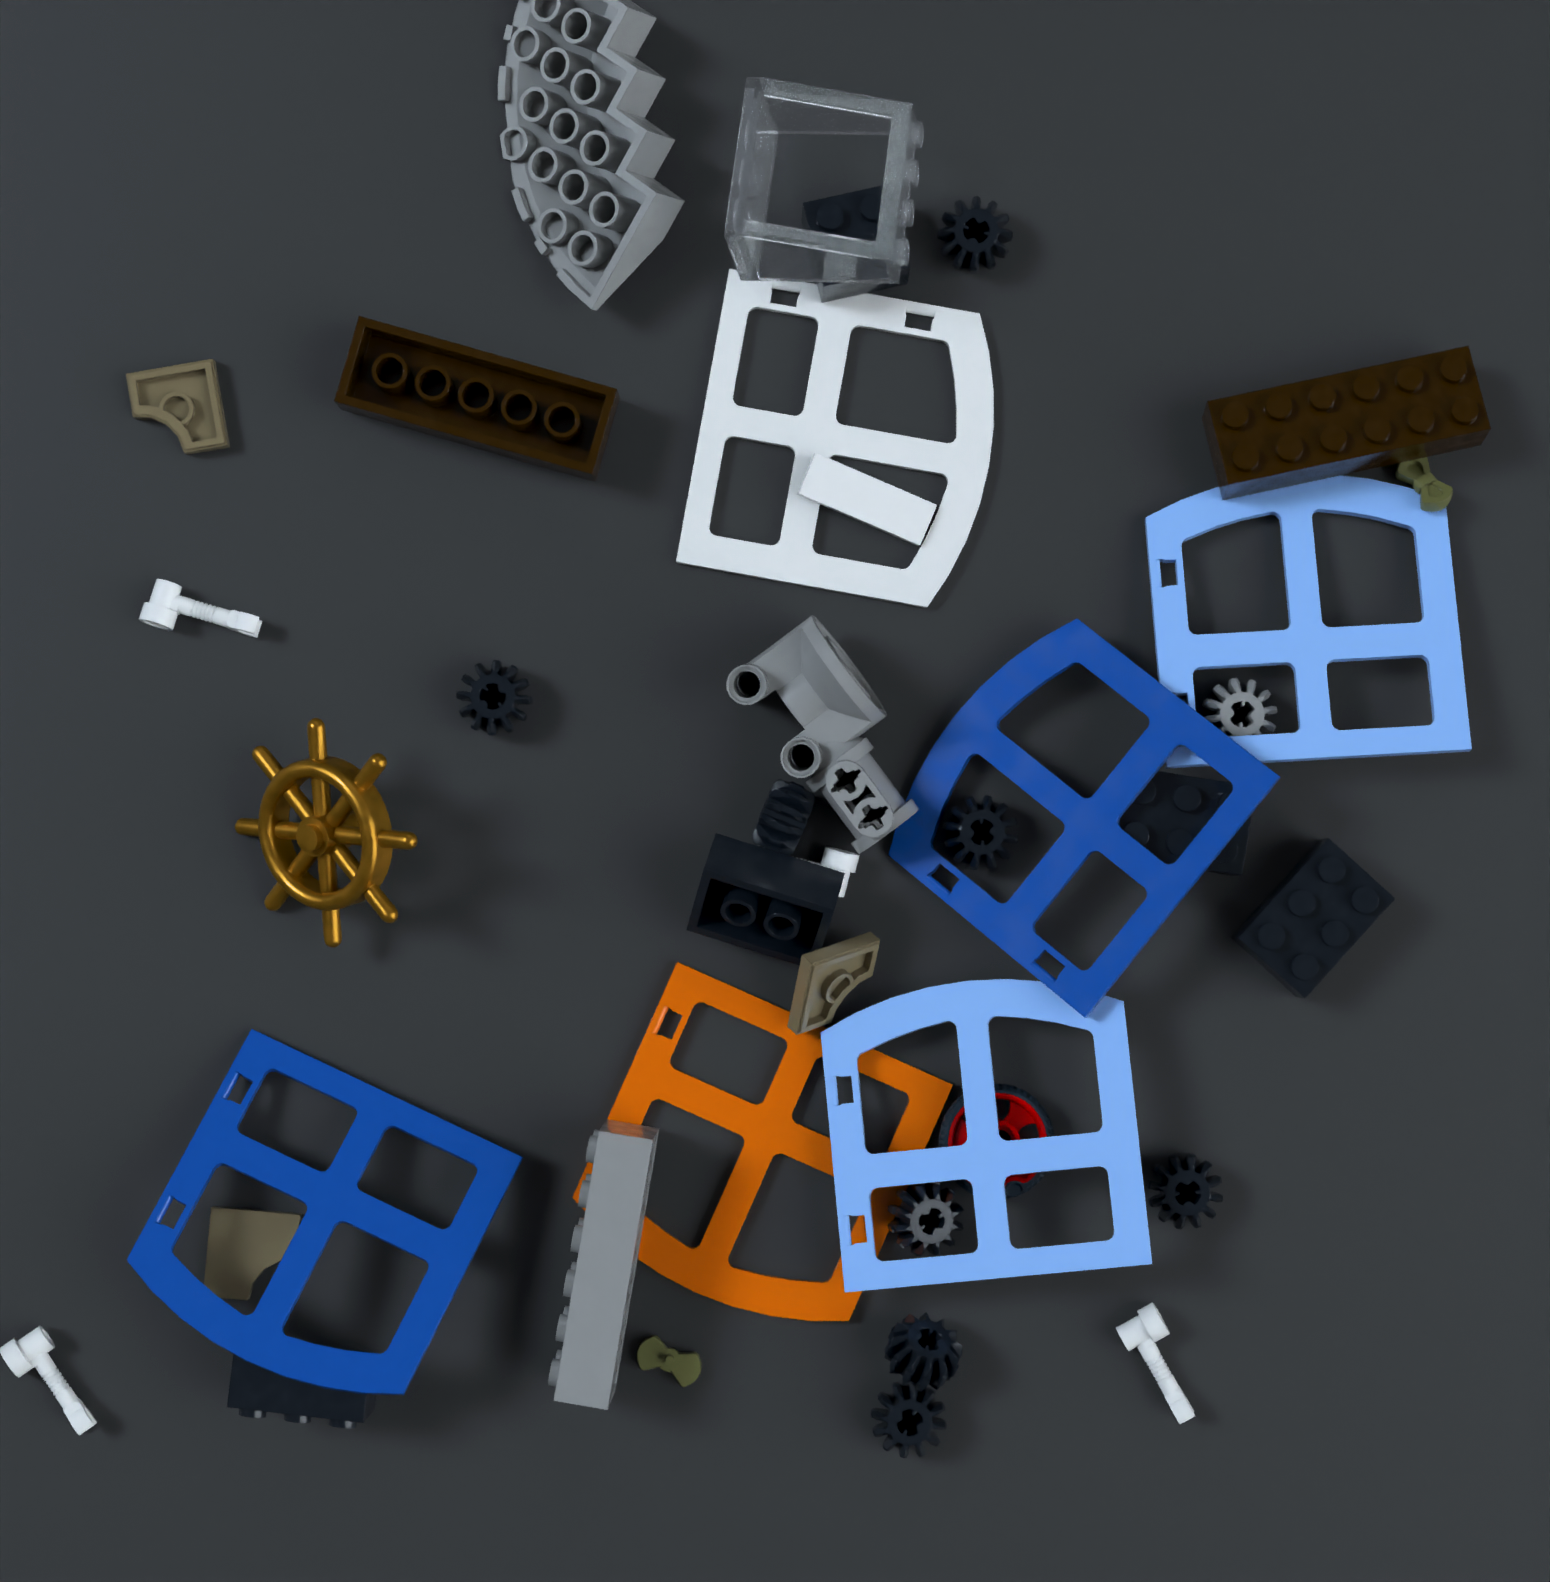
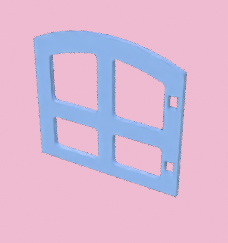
M1340 475L1223 501L1219 487H1215L1181 499L1145 518L1158 682L1176 696L1186 695L1187 704L1196 711L1193 673L1196 670L1287 665L1293 670L1298 731L1294 733L1229 736L1260 762L1275 763L1470 752L1472 750L1446 508L1437 512L1423 511L1420 507V494L1416 493L1414 489L1374 479ZM1314 513L1349 515L1376 520L1408 529L1413 533L1422 620L1420 622L1327 627L1324 625L1321 616L1312 515ZM1267 515L1276 516L1280 523L1289 627L1285 630L1193 634L1188 627L1182 543L1214 529L1240 521ZM1160 562L1175 563L1177 585L1162 587ZM1421 658L1426 662L1432 711V723L1430 725L1338 730L1334 728L1331 720L1327 664L1332 662ZM1184 746L1175 749L1165 762V769L1210 766Z
M1016 979L971 980L927 987L889 998L860 1010L820 1032L845 1293L1152 1264L1124 1001L1104 996L1089 1016L1084 1018L1041 981ZM992 1018H1021L1057 1023L1086 1030L1093 1035L1102 1114V1127L1099 1131L1010 1141L1003 1140L1000 1137L989 1036V1022ZM945 1022L954 1023L957 1029L967 1128L966 1142L959 1146L877 1154L869 1153L865 1144L858 1070L859 1056L890 1040L914 1031ZM836 1077H851L854 1103L839 1105ZM1103 1167L1107 1170L1114 1235L1111 1239L1107 1241L1022 1249L1012 1246L1005 1193V1180L1007 1177L1018 1174ZM956 1180H968L972 1184L978 1247L975 1252L893 1261H881L877 1258L871 1207V1193L874 1189ZM849 1215L865 1217L867 1242L852 1245Z

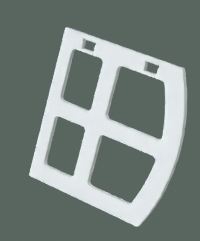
M729 269L676 563L927 608L949 576L967 541L981 502L989 469L994 429V388L989 349L980 313L869 293L821 303L817 284ZM771 289L800 293L796 307L770 303L772 297ZM754 309L814 319L818 324L804 408L802 413L797 416L738 406L733 401L749 312ZM906 313L934 317L930 331L904 327ZM861 327L939 341L948 346L956 402V439L953 442L943 443L848 426L837 421V406L850 334L853 329ZM730 438L788 447L794 451L795 458L780 540L775 545L716 536L709 529L724 445ZM814 453L827 458L834 456L938 474L946 478L947 487L938 512L924 542L908 568L899 569L821 555L813 550L812 545L820 504L799 496L797 493Z

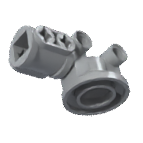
M811 615L750 662L740 665L731 671L727 678L726 686L729 696L736 703L752 705L768 697L776 690L787 708L805 730L788 741L782 749L780 758L783 769L789 775L796 778L812 776L805 783L813 793L819 789L854 836L855 840L851 842V845L858 854L877 843L919 810L912 798L905 802L869 752L874 747L866 737H859L884 719L887 713L858 668L815 616ZM746 671L754 673L760 680V689L757 694L748 693L742 685V678ZM797 744H804L812 749L814 753L812 765H803L797 761L795 757ZM858 769L861 771L854 784L850 782L846 785H838L840 778L844 775V771L846 773ZM868 787L871 790V792L866 794L862 798V800L858 804H856L853 799L858 798L861 795V793ZM888 807L881 820L875 818L872 821L870 819L864 821V818L867 816L866 814L871 808Z

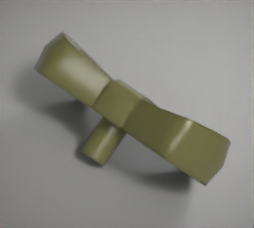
M1427 457L1398 464L1395 472L1396 479L1413 485L1414 491L1420 494V507L1423 511L1437 512L1446 508L1452 498L1453 488L1438 481L1430 472Z
M657 1335L645 1338L637 1347L636 1359L642 1371L660 1367L665 1372H671L681 1387L692 1384L701 1374L702 1362L697 1352H679L674 1348L667 1347Z

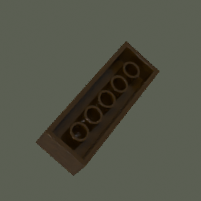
M359 316L334 402L343 411L596 482L620 397L618 390L613 387Z
M1469 346L1207 401L1202 416L1222 501L1481 446L1491 430Z

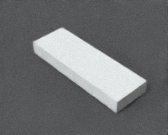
M814 453L797 493L799 496L916 546L921 545L937 507L932 502L818 453Z

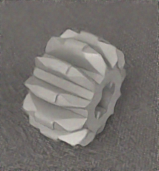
M1238 678L1229 680V693L1223 686L1218 684L1212 690L1219 702L1213 699H1205L1202 704L1204 708L1214 712V715L1204 718L1212 724L1215 723V726L1227 736L1262 735L1259 729L1265 732H1274L1276 725L1264 720V717L1276 714L1278 710L1276 706L1263 707L1262 702L1268 699L1271 693L1268 690H1264L1257 696H1254L1256 681L1252 679L1247 681L1243 691H1241ZM1233 704H1235L1236 709L1246 708L1248 713L1244 716V721L1247 723L1245 727H1243L1242 722L1236 725L1231 722L1230 718L1234 715V711L1231 708Z

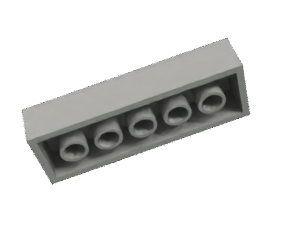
M607 1119L600 1130L595 1129L593 1135H590L586 1162L593 1163L592 1174L587 1173L586 1179L582 1181L578 1200V1207L586 1208L584 1218L580 1217L578 1225L575 1224L570 1250L571 1252L578 1253L577 1262L572 1261L571 1269L567 1270L563 1296L571 1298L570 1305H565L563 1314H560L555 1341L563 1342L562 1350H557L556 1358L552 1360L548 1379V1386L556 1387L553 1401L608 1410L614 1396L660 1128Z

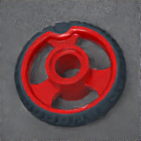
M994 1084L996 1099L1009 1101L1007 1115L1004 1119L998 1118L999 1129L1008 1134L1009 1141L1020 1140L1018 1132L1028 1124H1036L1039 1138L1055 1136L1050 1117L1036 1098L1018 1087L1008 1084ZM963 1095L950 1106L944 1116L939 1133V1147L959 1146L967 1140L966 1122L962 1118L965 1114ZM1046 1172L1018 1174L1007 1177L1005 1180L1006 1199L1020 1196L1032 1189L1040 1182ZM968 1180L955 1181L961 1188L973 1194L972 1184Z

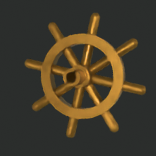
M313 718L307 724L308 759L294 762L283 768L265 746L260 745L253 749L252 757L270 779V783L265 790L260 804L259 819L240 818L235 823V830L240 835L259 837L265 861L277 880V883L265 898V907L270 911H276L290 895L308 907L322 910L324 941L327 946L334 948L339 946L342 941L340 909L367 900L384 922L393 923L397 920V908L381 890L380 886L388 873L393 848L413 849L417 845L418 839L412 832L392 830L385 803L373 784L387 765L386 757L380 753H375L360 770L350 762L328 756L325 724L321 719ZM309 778H311L313 804L299 788ZM330 784L342 793V796L333 808L331 806ZM291 807L302 819L301 822H289ZM292 840H297L301 848L298 855L295 852ZM351 845L362 846L360 862L348 849ZM316 859H318L319 880L308 872ZM336 863L351 880L344 888H338Z

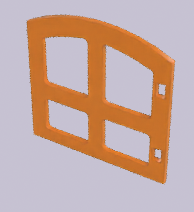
M677 962L607 1119L641 1125L651 1102L660 1099L741 1135L744 1139V1146L701 1243L697 1247H689L663 1230L645 1215L638 1259L659 1274L691 1291L732 1307L768 1316L805 1321H849L862 1291L844 1292L841 1256L831 1278L827 1281L788 1279L760 1274L733 1267L728 1260L770 1162L776 1154H784L834 1177L830 1137L800 1125L792 1118L793 1110L815 1061L823 1057L820 1032L827 1028L821 1026L796 1035L787 1027L789 1011ZM697 1003L710 1005L782 1037L787 1042V1049L767 1094L761 1103L753 1104L681 1072L671 1065L672 1054L692 1009ZM669 1008L682 1015L672 1039L657 1034ZM875 1049L861 1054L858 1058V1070L860 1073L905 1092L909 1098L886 1153L925 1149L953 1084ZM587 1163L572 1198L577 1203L582 1181L586 1179L587 1173L592 1174L593 1163ZM909 1185L876 1188L871 1193L877 1257L889 1232L887 1225L895 1218V1215L888 1212V1206L893 1204L900 1206L902 1201L897 1197L896 1192L899 1189L907 1191ZM858 1216L852 1228V1245L867 1242L864 1216Z

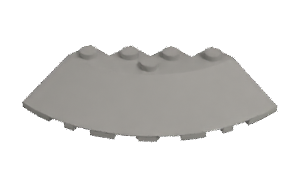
M519 0L512 25H506L503 40L508 41L505 66H499L498 101L505 102L507 128L500 134L503 159L510 160L512 181L515 187L511 192L522 221L527 222L536 239L534 244L541 255L547 256L552 266L558 272L556 275L564 285L590 309L597 311L663 241L685 202L654 179L675 142V139L645 119L666 79L635 58L657 18L631 0Z

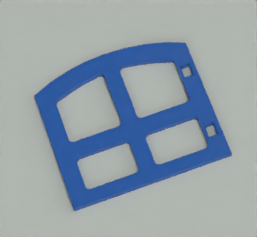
M1077 618L1042 637L1008 661L973 694L953 717L929 752L907 796L906 801L912 798L919 810L895 829L888 855L1084 1018H1087L1281 777ZM1076 664L1083 665L1149 718L1147 729L1090 798L1080 796L999 729L1000 721L1024 699L1045 683ZM1184 746L1228 779L1233 785V790L1177 861L1173 864H1165L1120 827L1119 821L1175 749ZM975 755L982 756L1064 824L1062 835L1006 903H999L933 847V840L945 807L968 762ZM1094 852H1100L1146 889L1147 897L1093 965L1087 970H1081L1039 936L1035 931V924L1089 856ZM940 865H943L959 879L951 892L931 876ZM1046 951L1065 966L1057 979L1036 963Z
M251 1029L132 1248L127 1261L150 1290L179 1318L216 1345L253 1365L282 1377L325 1389L358 1394L404 1395L523 1157ZM278 1072L356 1110V1118L331 1166L326 1171H318L239 1133V1125L268 1073ZM239 1076L252 1082L241 1104L227 1100ZM388 1129H398L476 1167L477 1174L448 1228L439 1229L359 1190V1181L384 1133ZM220 1166H227L307 1206V1211L255 1311L250 1315L241 1314L214 1294L173 1253L174 1246L212 1175ZM173 1199L186 1206L174 1229L160 1224ZM341 1223L357 1228L428 1264V1270L388 1349L384 1353L343 1350L317 1345L284 1334V1326L333 1231Z

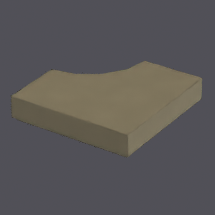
M214 359L126 374L133 418L136 420H155L168 426L178 436L183 452L186 455L230 447Z
M870 931L803 954L801 956L787 1027L798 1035L832 1023L836 1009L846 995L860 982L873 976L880 939Z
M212 1206L204 1285L219 1298L250 1299L254 1283L261 1273L269 1266L281 1261L302 1221V1213Z

